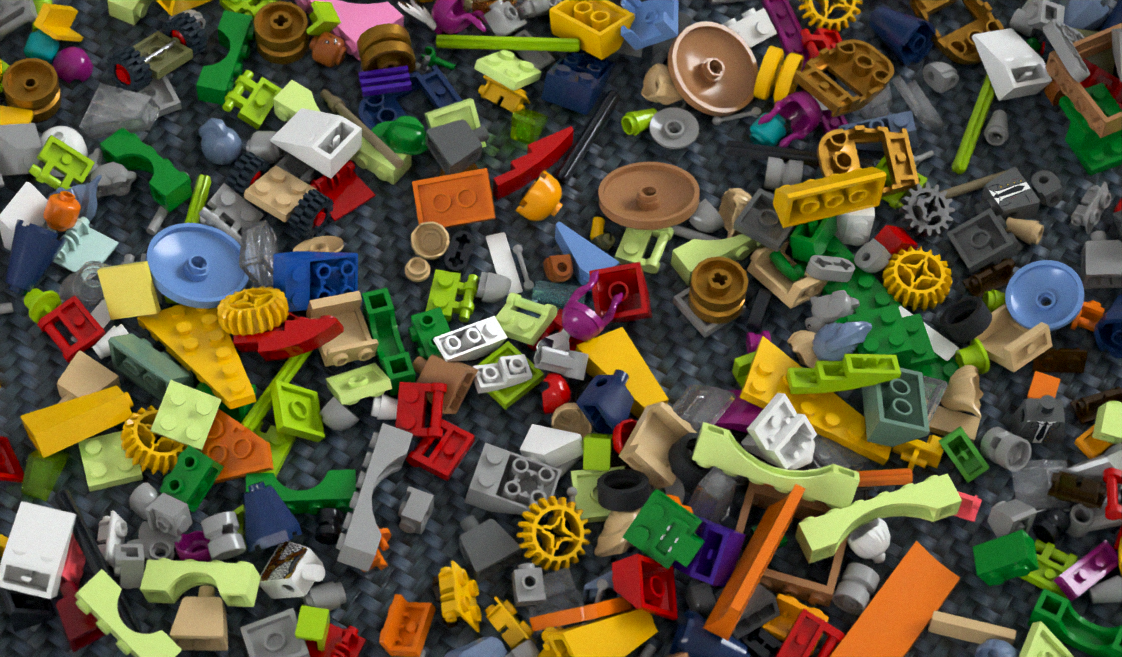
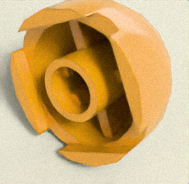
M545 170L541 172L537 182L535 181L519 203L520 205L515 209L516 212L529 220L541 221L550 214L555 217L563 205L559 202L562 196V188L559 182Z

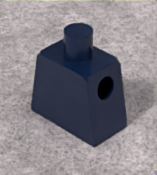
M615 370L613 375L595 376L576 402L598 434H613L615 426L621 421L628 419L634 399L625 386L629 375L622 370Z

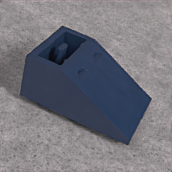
M582 49L578 52H566L547 72L541 99L587 115L598 100L616 63L609 61L607 58L601 60Z

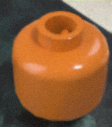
M61 191L60 194L57 193L49 196L43 217L50 228L63 232L76 225L81 205L75 199L74 194Z

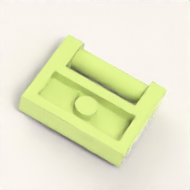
M627 227L614 259L623 265L641 262L643 271L656 274L660 268L659 261L665 246L673 236V228L641 230ZM651 237H657L658 239L650 258L644 259L643 257Z
M512 292L508 295L506 304L495 318L508 338L534 346L556 317L557 307L551 304L542 305L524 299L520 294ZM518 308H522L540 314L541 316L538 319L517 312L516 310Z

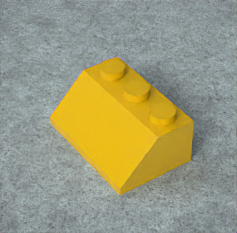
M563 0L549 9L552 34L560 38L580 39V49L601 60L620 49L624 38L621 36V26L624 25L627 29H630L635 19V14L608 0Z

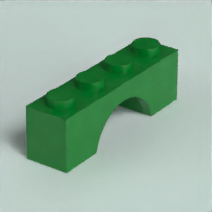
M226 10L223 12L217 30L219 44L225 47L229 53L222 61L213 65L203 66L196 84L199 101L219 105L225 103L227 93L236 86L235 81L243 72V60L248 59L250 41L255 40L253 16Z
M122 127L100 143L105 162H116L122 164L128 171L143 170L153 175L149 182L153 200L168 212L174 210L193 195L189 176L183 171H178L167 158L163 159L152 146H146L135 133H130Z
M388 288L362 293V308L371 338L378 340L379 345L376 354L382 371L391 381L392 389L388 391L390 396L399 394L400 382L416 383L409 352L405 351L401 342Z
M356 469L328 470L320 484L303 491L286 488L276 479L274 473L246 474V492L249 491V485L264 481L265 486L272 485L293 515L299 513L317 515V512L324 508H335L344 514L353 511L349 504L354 491L357 492L355 487Z
M1045 588L1043 589L1027 623L1028 626L1031 627L1032 623L1041 621L1058 640L1093 657H1122V625L1110 628L1093 624L1076 613L1071 606L1070 600Z

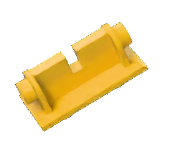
M486 75L483 76L487 83L486 85L482 84L478 90L481 98L497 105L502 97L504 99L500 106L513 114L523 113L525 109L524 102L530 105L531 102L526 96L527 92L519 88L513 91Z
M494 597L498 604L487 607L485 610L487 613L486 618L498 632L506 626L509 628L501 636L511 649H515L527 640H532L537 644L531 636L534 631L532 632L529 624L525 620L520 622L515 616L518 611L509 600L502 601L498 597Z

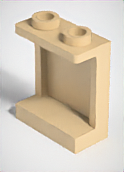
M786 240L779 250L790 265L794 267L797 263L785 253L789 245V241ZM768 247L758 248L751 255V263L747 271L790 309L809 301L810 297L821 295L823 288L828 280L815 279L806 271L804 277L799 278V281L789 280L770 260L769 256L774 250Z
M359 291L309 300L306 312L307 318L320 319V316L330 315L337 318L344 326L343 333L318 348L325 367L332 365L342 366L347 362L356 360L366 361L376 355L379 343L377 339L371 338L360 309L362 297Z
M1006 304L991 313L992 321L982 334L976 337L983 344L990 360L1012 372H1016L1052 347L1049 325L1041 322L1030 330L1024 328L1011 317Z
M664 402L648 405L644 409L619 457L634 470L644 473L648 477L649 483L655 489L672 486L677 476L672 473L668 452L671 446L681 437L688 433L697 432L690 423L680 418L670 405Z

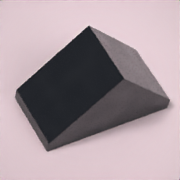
M5 588L1 591L15 633L56 617L52 602L48 598Z

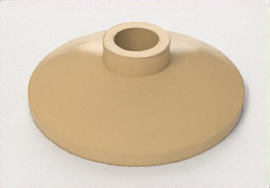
M320 236L299 243L294 247L293 252H339L344 247V243L341 238L336 236Z

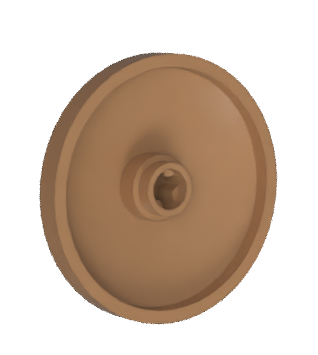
M698 22L685 28L673 40L668 53L669 74L676 90L689 105L708 115L728 116L740 111L750 103L754 97L753 93L758 76V66L750 47L736 32L719 23Z
M639 162L622 166L610 172L600 183L598 200L602 212L615 223L634 229L655 230L675 226L691 217L698 208L700 190L695 178L677 166L660 162Z

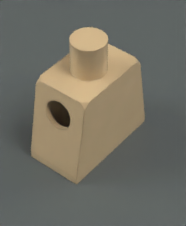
M79 350L57 382L59 395L62 398L57 404L116 385L121 389L119 376Z
M208 585L201 586L198 597H185L182 599L170 631V638L181 650L228 651L227 612L223 599L215 597L216 589Z

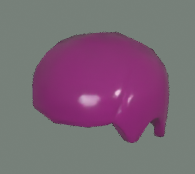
M68 47L58 52L54 57L53 67L58 78L68 83L75 79L84 82L93 72L94 65L83 49Z
M194 531L189 534L183 533L180 542H175L174 544L180 561L186 559H193L198 562L212 561L207 547L210 540L205 538L203 531Z

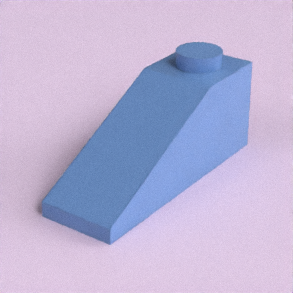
M560 221L556 223L555 240L563 255L570 254L573 273L582 286L589 282V271L619 266V261Z

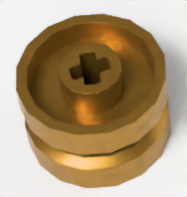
M278 1L265 5L257 12L254 19L255 42L257 51L263 59L274 64L283 65L301 59L307 52L309 46V35L306 31L308 29V20L306 13L301 7L291 2Z
M386 23L373 26L363 32L357 40V50L361 59L362 71L408 66V73L410 74L416 67V59L411 48L409 33L398 24Z
M38 58L22 59L9 66L3 74L2 86L8 107L32 110L33 118L31 122L47 120L57 113L61 106L62 95L57 73L54 67L47 61Z
M720 256L707 258L699 262L692 272L688 296L690 309L698 318L708 323L722 324L736 319L744 307L748 286L746 271L739 263L730 258Z

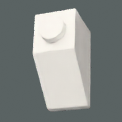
M532 424L520 448V452L524 457L556 468L583 455L584 442L581 434Z

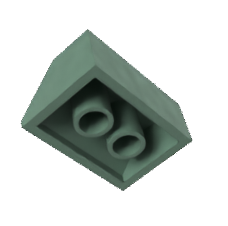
M131 333L114 336L108 340L113 368L162 402L170 380L195 389L192 372L188 371L184 366L180 367L174 363L167 353H160L154 349L145 338L140 339Z
M900 368V378L862 387L867 442L894 447L928 436L930 430L922 372Z

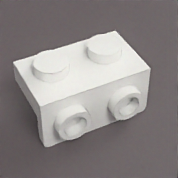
M752 8L741 14L743 19L736 21L733 18L722 24L736 32L749 47L777 34L764 8L757 12Z

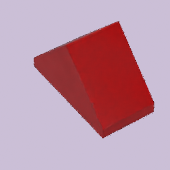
M885 225L874 238L891 255L893 253L898 254L901 248L907 252L910 246L914 250L918 247V244L902 227Z

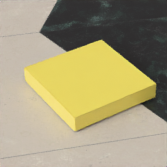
M148 261L103 267L97 270L111 320L157 314L161 311Z

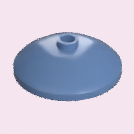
M1053 260L1032 262L1019 269L1010 279L1005 292L1006 306L1011 317L1024 328L1030 330L1043 322L1049 325L1050 331L1057 330L1072 322L1081 311L1084 303L1083 283L1079 275L1064 263ZM1044 302H1050V303H1051V304L1048 305V306H1043V305H1042Z

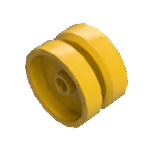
M772 45L769 46L758 72L753 93L754 97L767 100L774 90L773 100L776 103L787 95L794 93L797 85L792 84L794 75L797 70L801 72L804 56L791 52L783 63V49Z

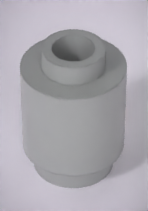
M330 581L311 587L309 592L303 596L305 606L329 609L331 611L340 608L341 604L346 603V595L341 582L334 583Z

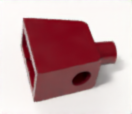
M68 581L59 589L64 598L57 601L56 607L71 650L74 653L104 637L106 634L96 625L98 620L91 612L87 615L76 605L75 602L78 599L75 595L80 589H78L74 581Z

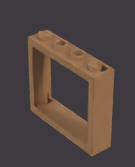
M1122 23L1074 42L1073 45L1081 58L1084 59L1111 48V29L1122 28ZM1056 51L1050 52L1045 67L1048 75L1054 78L1063 94L1068 96L1075 109L1087 120L1090 128L1095 130L1100 138L1121 130L1122 112L1106 117L1083 86L1069 74Z
M749 482L735 531L744 533L751 505L767 509L768 506L784 499L789 493H782L773 487ZM802 498L794 517L802 520L810 516L816 518L825 515L832 508L828 507L824 502L818 500L810 502ZM848 537L840 544L834 555L827 585L770 569L765 570L759 584L768 591L802 599L814 606L819 604L829 607Z

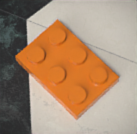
M487 168L412 181L419 224L434 221L443 225L444 228L496 219Z

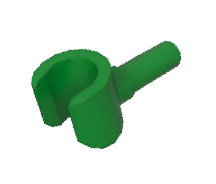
M425 47L426 55H429L431 58L428 66L437 64L454 70L455 65L437 57L433 47ZM421 54L422 61L424 60V57L426 56V55H424V54Z

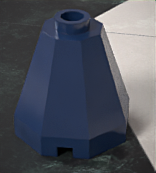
M1118 295L1094 328L1098 349L1103 352L1107 349L1111 352L1110 355L1116 359L1122 358V295Z
M264 481L248 486L249 491L243 494V539L247 551H255L254 545L260 544L261 549L293 539V534L297 536L302 534L298 521L272 485L265 486Z

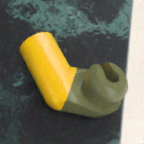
M594 217L590 239L602 250L611 249L615 243V238L613 235L609 237V233L605 234L603 232L605 219Z

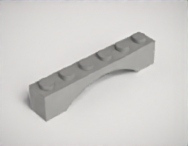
M384 423L379 433L373 432L369 447L373 448L372 453L367 451L362 467L367 468L366 472H360L355 486L360 488L359 493L354 491L349 507L353 508V512H347L342 526L347 531L346 534L340 533L335 549L340 550L338 562L369 572L382 536L372 511V493L382 480L390 474L401 470L413 433Z

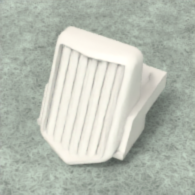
M777 393L747 428L749 434L741 444L746 451L765 459L775 466L787 470H796L812 463L815 449V441L813 439L817 433L805 414H797L786 394Z

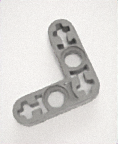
M1054 19L1044 25L1043 31L1067 71L1075 81L1081 83L1090 76V71L1073 43L1085 37L1078 30Z

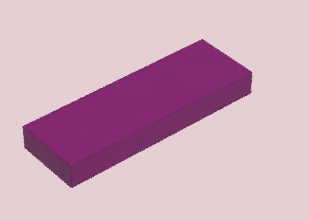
M1105 540L1054 579V582L1072 602L1119 565L1118 554Z

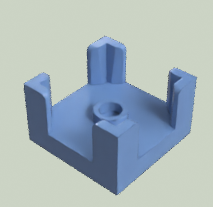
M621 0L622 7L635 14L631 29H627L624 25L621 26V36L635 50L678 36V0H647L644 2L640 0Z

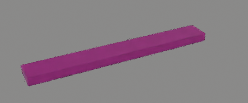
M762 0L763 8L777 32L776 35L786 56L791 52L804 56L802 72L806 62L809 61V53L807 49L803 48L801 43L800 31L802 28L789 1ZM823 110L819 125L824 135L839 129L838 126L848 124L845 116L832 117L831 110Z

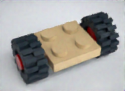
M252 152L245 153L244 156L240 157L239 162L236 161L234 164L235 168L231 169L230 173L232 174L228 176L227 180L229 182L226 185L247 202L250 201L283 222L292 218L290 228L308 239L318 236V232L323 230L322 227L327 225V219L331 217L332 214L330 212L334 208L332 207L334 202L331 198L276 165L269 170V162Z

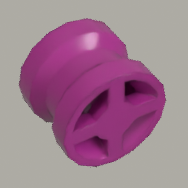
M768 330L762 331L760 334L746 333L748 354L756 351L762 336L771 342Z

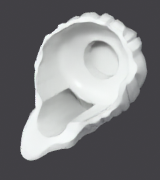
M877 518L852 532L847 541L852 551L859 557L872 559L874 563H882L886 557L884 552L890 545V533L886 522Z

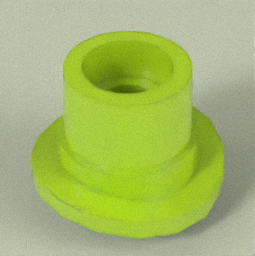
M34 288L24 298V305L29 309V317L37 324L42 317L62 304L60 296L52 290L43 292L38 288Z
M978 338L972 339V343L968 347L955 351V360L959 364V368L965 365H973L977 367L979 374H985L989 371V357Z

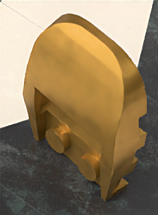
M910 0L909 4L917 18L929 21V15L958 0ZM962 0L976 20L942 38L936 30V36L932 34L931 41L950 60L959 64H975L982 62L972 35L1003 30L1004 28L1000 21L995 20L991 13L992 8L987 2L983 3L981 0Z
M850 39L836 43V47L828 50L824 48L819 51V55L816 58H811L806 62L802 72L799 70L795 72L792 84L802 86L832 111V117H837L860 110L877 97L891 80L894 74V67L885 55L869 43ZM828 70L853 90L857 96L853 97L823 71Z
M856 125L853 129H837L826 133L820 140L817 148V156L823 178L831 174H842L861 168L855 144L882 142L892 183L890 187H884L882 197L903 192L910 188L913 189L915 185L920 183L907 129L902 128L898 133L889 132L888 127L877 126L874 129L865 128L864 125Z

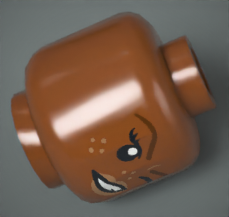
M326 31L319 37L314 36L309 46V49L313 50V60L329 68L334 67L336 64L340 65L347 53L344 40Z

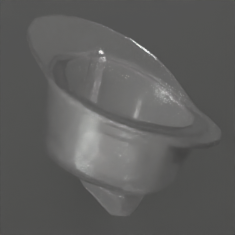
M89 261L81 265L78 271L69 275L62 282L59 289L61 302L64 303L75 295L85 308H89L105 299L97 270L103 267H110V265L100 261Z

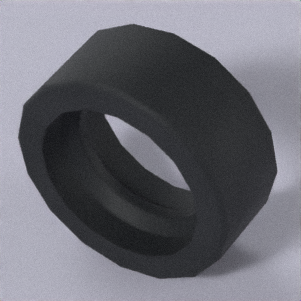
M966 297L951 305L940 318V326L951 342L957 344L965 343L976 338L988 328L992 321V314L980 297Z
M699 433L684 435L671 446L668 452L671 469L677 478L692 487L703 486L717 476L720 471L719 468L713 466L711 468L703 467L702 471L694 466L688 458L686 449L693 452Z
M618 469L601 475L597 480L598 503L603 508L616 512H627L643 507L649 499L648 477L644 473L632 469Z

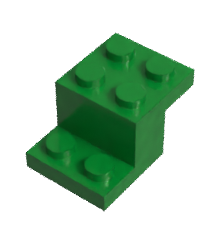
M1103 83L1085 89L1106 117L1122 112V109ZM1068 96L1060 97L1058 104L1071 121L1065 141L1089 176L1122 165V129L1100 138L1095 130L1090 128L1083 115L1075 109Z
M895 304L846 316V322L865 321L872 325V329L867 334L865 341L857 346V354L896 355L899 367L904 369L935 363L936 356L920 313L902 317L898 305Z

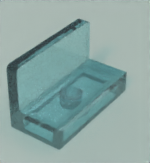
M536 280L533 287L532 301L542 305H554L558 311V309L564 308V305L579 286ZM586 294L578 302L585 305Z

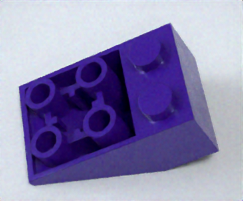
M697 516L702 522L694 533L705 542L687 567L676 560L672 566L708 584L725 587L735 569L746 534Z

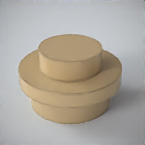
M421 257L410 259L405 266L406 277L414 282L426 280L431 272L429 263Z

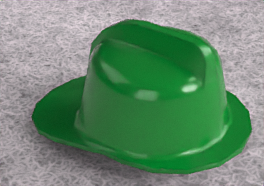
M401 116L394 121L379 123L371 130L394 153L418 155L428 149L425 145L426 131L424 126L418 119L412 116Z

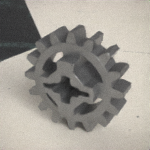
M926 182L923 186L917 184L913 189L910 188L905 193L906 196L900 200L905 205L899 209V212L905 213L901 222L908 221L909 225L906 229L914 228L915 236L923 232L924 238L931 236V233L936 237L941 231L947 230L949 228L947 224L953 221V218L949 216L955 212L954 208L949 207L953 200L945 198L946 190L941 193L938 191L939 185L930 188L929 182ZM921 195H926V198H924V199H922V198H920V197L917 199L916 197H917V196H921ZM929 222H938L935 225H927Z

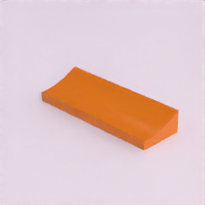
M795 484L793 490L784 499L768 506L703 626L704 629L727 641L729 640L793 520L806 488Z
M916 540L830 657H905L930 623L933 612L941 608L959 583L961 577L937 561Z

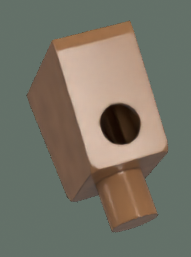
M433 354L429 356L428 360L419 356L412 364L414 371L420 374L416 383L447 384V393L444 394L442 413L456 414L478 369L459 361L446 362L442 355ZM427 393V400L431 403L433 401V393Z

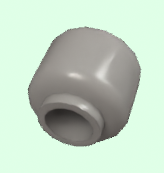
M256 131L251 139L247 141V152L256 154L268 161L269 164L277 163L285 155V150L270 142V139L277 133L275 131Z

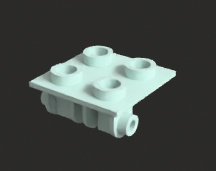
M82 216L77 219L76 225L68 229L61 237H64L67 241L53 262L90 280L119 242L88 226L90 221Z

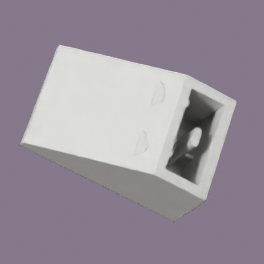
M1012 28L972 35L998 101L1037 94L1052 82L1045 68L1044 60Z
M301 108L270 139V142L331 179L362 147V128L343 116Z
M21 501L1 559L0 587L48 599L56 597L59 591L76 514Z

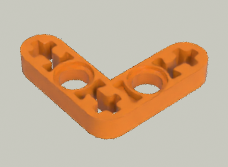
M617 597L585 606L538 615L529 619L533 632L546 629L547 627H558L630 610L633 607L625 598Z

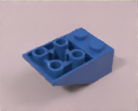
M309 251L273 254V288L284 292L288 302V312L307 310L309 300L358 291V254Z

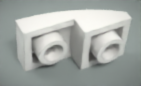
M525 354L504 356L499 358L498 363L473 366L478 369L473 380L478 394L508 388L532 378Z

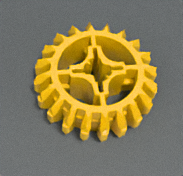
M798 0L804 2L798 9L806 10L807 13L803 14L802 18H811L808 23L809 26L817 23L816 29L825 26V28L831 30L833 27V29L839 32L841 26L844 29L849 27L848 21L851 23L856 21L854 15L860 14L861 10L855 6L862 5L863 1L831 0L835 3L829 6V0H815L821 7L820 13H818L814 8L813 0ZM833 9L845 11L844 15L839 19H827Z
M910 246L907 252L901 248L898 254L893 253L890 260H888L889 263L884 268L885 270L882 275L884 280L883 286L887 289V293L894 297L895 301L903 303L902 306L904 308L907 305L911 306L914 312L917 307H920L924 312L928 306L934 309L937 303L942 304L945 297L949 295L952 285L951 269L947 268V261H940V254L934 256L931 249L928 252H924L922 247L915 251Z
M261 286L259 288L243 289L239 292L235 291L233 295H227L225 299H222L217 306L218 321L221 324L222 330L235 336L239 334L242 336L247 334L254 335L256 333L263 334L264 331L273 330V327H279L289 316L288 302L284 292L273 287L265 288Z
M152 405L148 407L147 411L141 407L137 413L133 412L130 419L124 423L120 435L122 441L121 449L126 451V458H133V466L141 465L142 472L148 468L151 469L153 475L157 470H160L165 475L168 469L170 471L173 470L177 464L178 456L188 446L151 432L150 430L158 410H155ZM161 436V438L158 439L157 443L154 444L155 440H157V438Z
M549 496L548 500L545 498L538 499V505L531 503L529 505L531 512L524 511L522 513L526 521L518 523L519 527L524 528L523 532L517 533V537L524 538V542L520 543L519 547L528 548L524 554L525 558L533 557L532 563L535 565L541 563L543 570H548L551 567L553 571H558L560 566L563 569L569 568L570 562L577 563L579 561L577 555H584L586 553L581 546L589 545L590 543L587 539H584V535L590 534L591 531L583 527L589 521L587 518L580 519L583 510H574L576 503L573 501L567 503L565 497H560L557 500L555 496ZM554 511L553 516L549 517L546 525L538 524L540 518L545 513ZM566 519H567V521H568V523H569V525H570L571 532H569V531L566 529V526H565V520H566ZM551 529H553V531H554L555 533H557V535H560V536H563V537H556V538H554V535H553V534H550L551 532H548V531H545V530H551ZM536 534L542 539V548L537 542ZM562 542H570L563 553L554 556L555 550H558Z

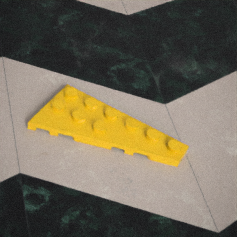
M180 304L163 309L157 314L137 317L139 326L143 329L146 328L151 333V337L156 341H160L166 347V351L188 371L192 370L196 374L197 379L202 384L206 383L212 389V393L217 398L222 399L221 401L230 410L256 402L254 390L229 333L222 330L221 324H219L217 308L202 309Z

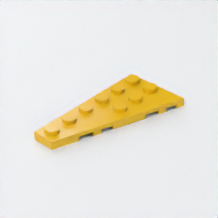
M762 336L739 398L764 409L777 393H785L797 414H805L818 435L884 466L889 458L892 447L867 442L865 417L834 392L790 394L786 376L788 368L803 367Z

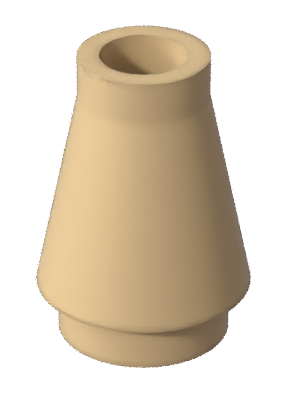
M1008 217L1006 221V232H1012L1015 237L1029 245L1040 242L1044 225L1039 224V221L1014 219Z

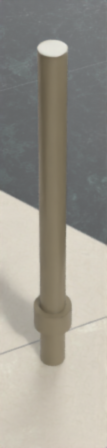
M327 89L321 91L320 97L328 103V108L331 111L361 127L362 136L394 167L399 169L403 166L404 161L347 109L343 100L338 96L332 95Z

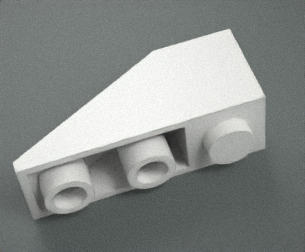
M495 316L437 336L433 341L446 362L475 360L493 353L507 339V336Z

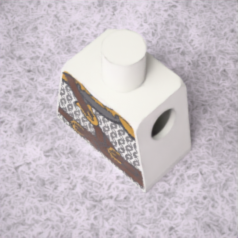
M286 541L279 544L260 575L259 586L272 599L303 597L309 592L315 581L323 580L325 569L322 561L311 549Z

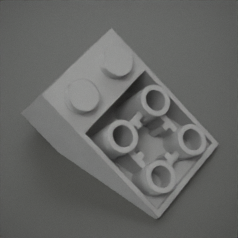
M485 443L464 503L490 512L522 515L524 511L531 512L529 509L531 503L538 505V499L545 498L548 500L549 496L554 495L562 470Z

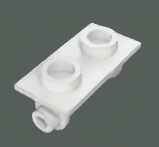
M114 510L111 511L110 516H104L99 522L97 538L99 543L106 542V544L98 545L108 566L113 568L115 560L114 545L124 544L125 536L128 532L127 523Z

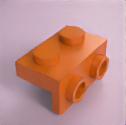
M395 594L392 604L388 609L384 628L380 632L379 643L390 656L420 657L436 608L432 603L407 602L401 594Z

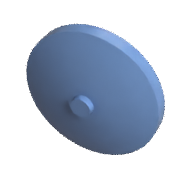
M181 223L161 230L151 240L145 257V261H148L154 286L169 299L193 308H217L220 301L225 299L227 295H233L235 291L239 292L245 289L250 275L249 259L241 245L225 232L204 224Z

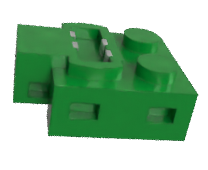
M658 489L651 494L623 535L624 539L666 569H669L675 560L687 567L705 542L694 533L702 520Z

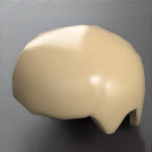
M434 221L420 223L411 233V248L417 256L425 260L438 259L444 255L450 244L449 234L444 226Z
M576 403L563 404L555 409L551 417L552 428L581 434L583 442L584 437L592 431L591 423Z

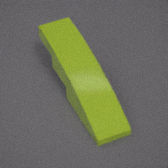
M844 354L842 361H816L814 368H788L786 376L790 394H816L876 385L900 378L901 371L896 355Z

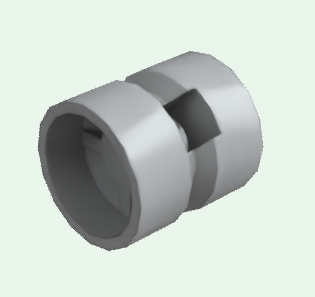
M768 157L764 189L775 190L783 185L801 183L803 161L789 159L784 164L780 158Z
M1000 427L988 430L983 436L980 446L981 454L984 458L1013 472L1020 471L1027 465L1032 452L1031 444L1026 439Z
M229 511L215 514L201 522L204 536L210 540L207 547L211 560L222 561L230 559L247 550L243 535L237 533L240 525L235 512Z
M850 563L841 578L842 582L838 584L832 596V601L839 609L848 614L861 615L869 605V597L874 594L880 578L870 567L860 563Z

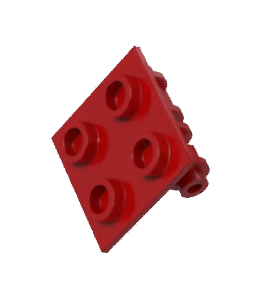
M351 160L331 179L323 174L322 177L312 180L311 184H309L320 193L332 199L334 202L332 207L334 208L330 214H332L331 218L334 221H337L375 197L370 188L354 173L355 165Z
M330 623L324 651L318 650L317 641L305 640L310 657H358L366 639L358 636V629L353 626L342 629Z

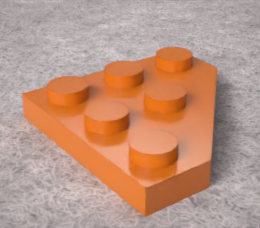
M218 408L201 451L224 466L213 484L246 477V474L262 473L274 470L270 443Z

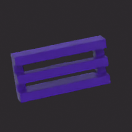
M408 66L359 72L363 97L412 90Z

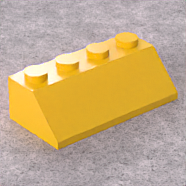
M874 167L857 168L850 172L831 174L828 177L816 180L809 179L803 183L783 185L775 189L773 206L783 228L880 205L887 175L885 171Z

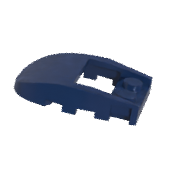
M435 65L432 66V72L420 75L416 71L409 74L412 84V90L365 96L359 104L358 113L360 121L372 130L379 123L394 121L401 116H408L397 100L421 88L436 109L463 100Z

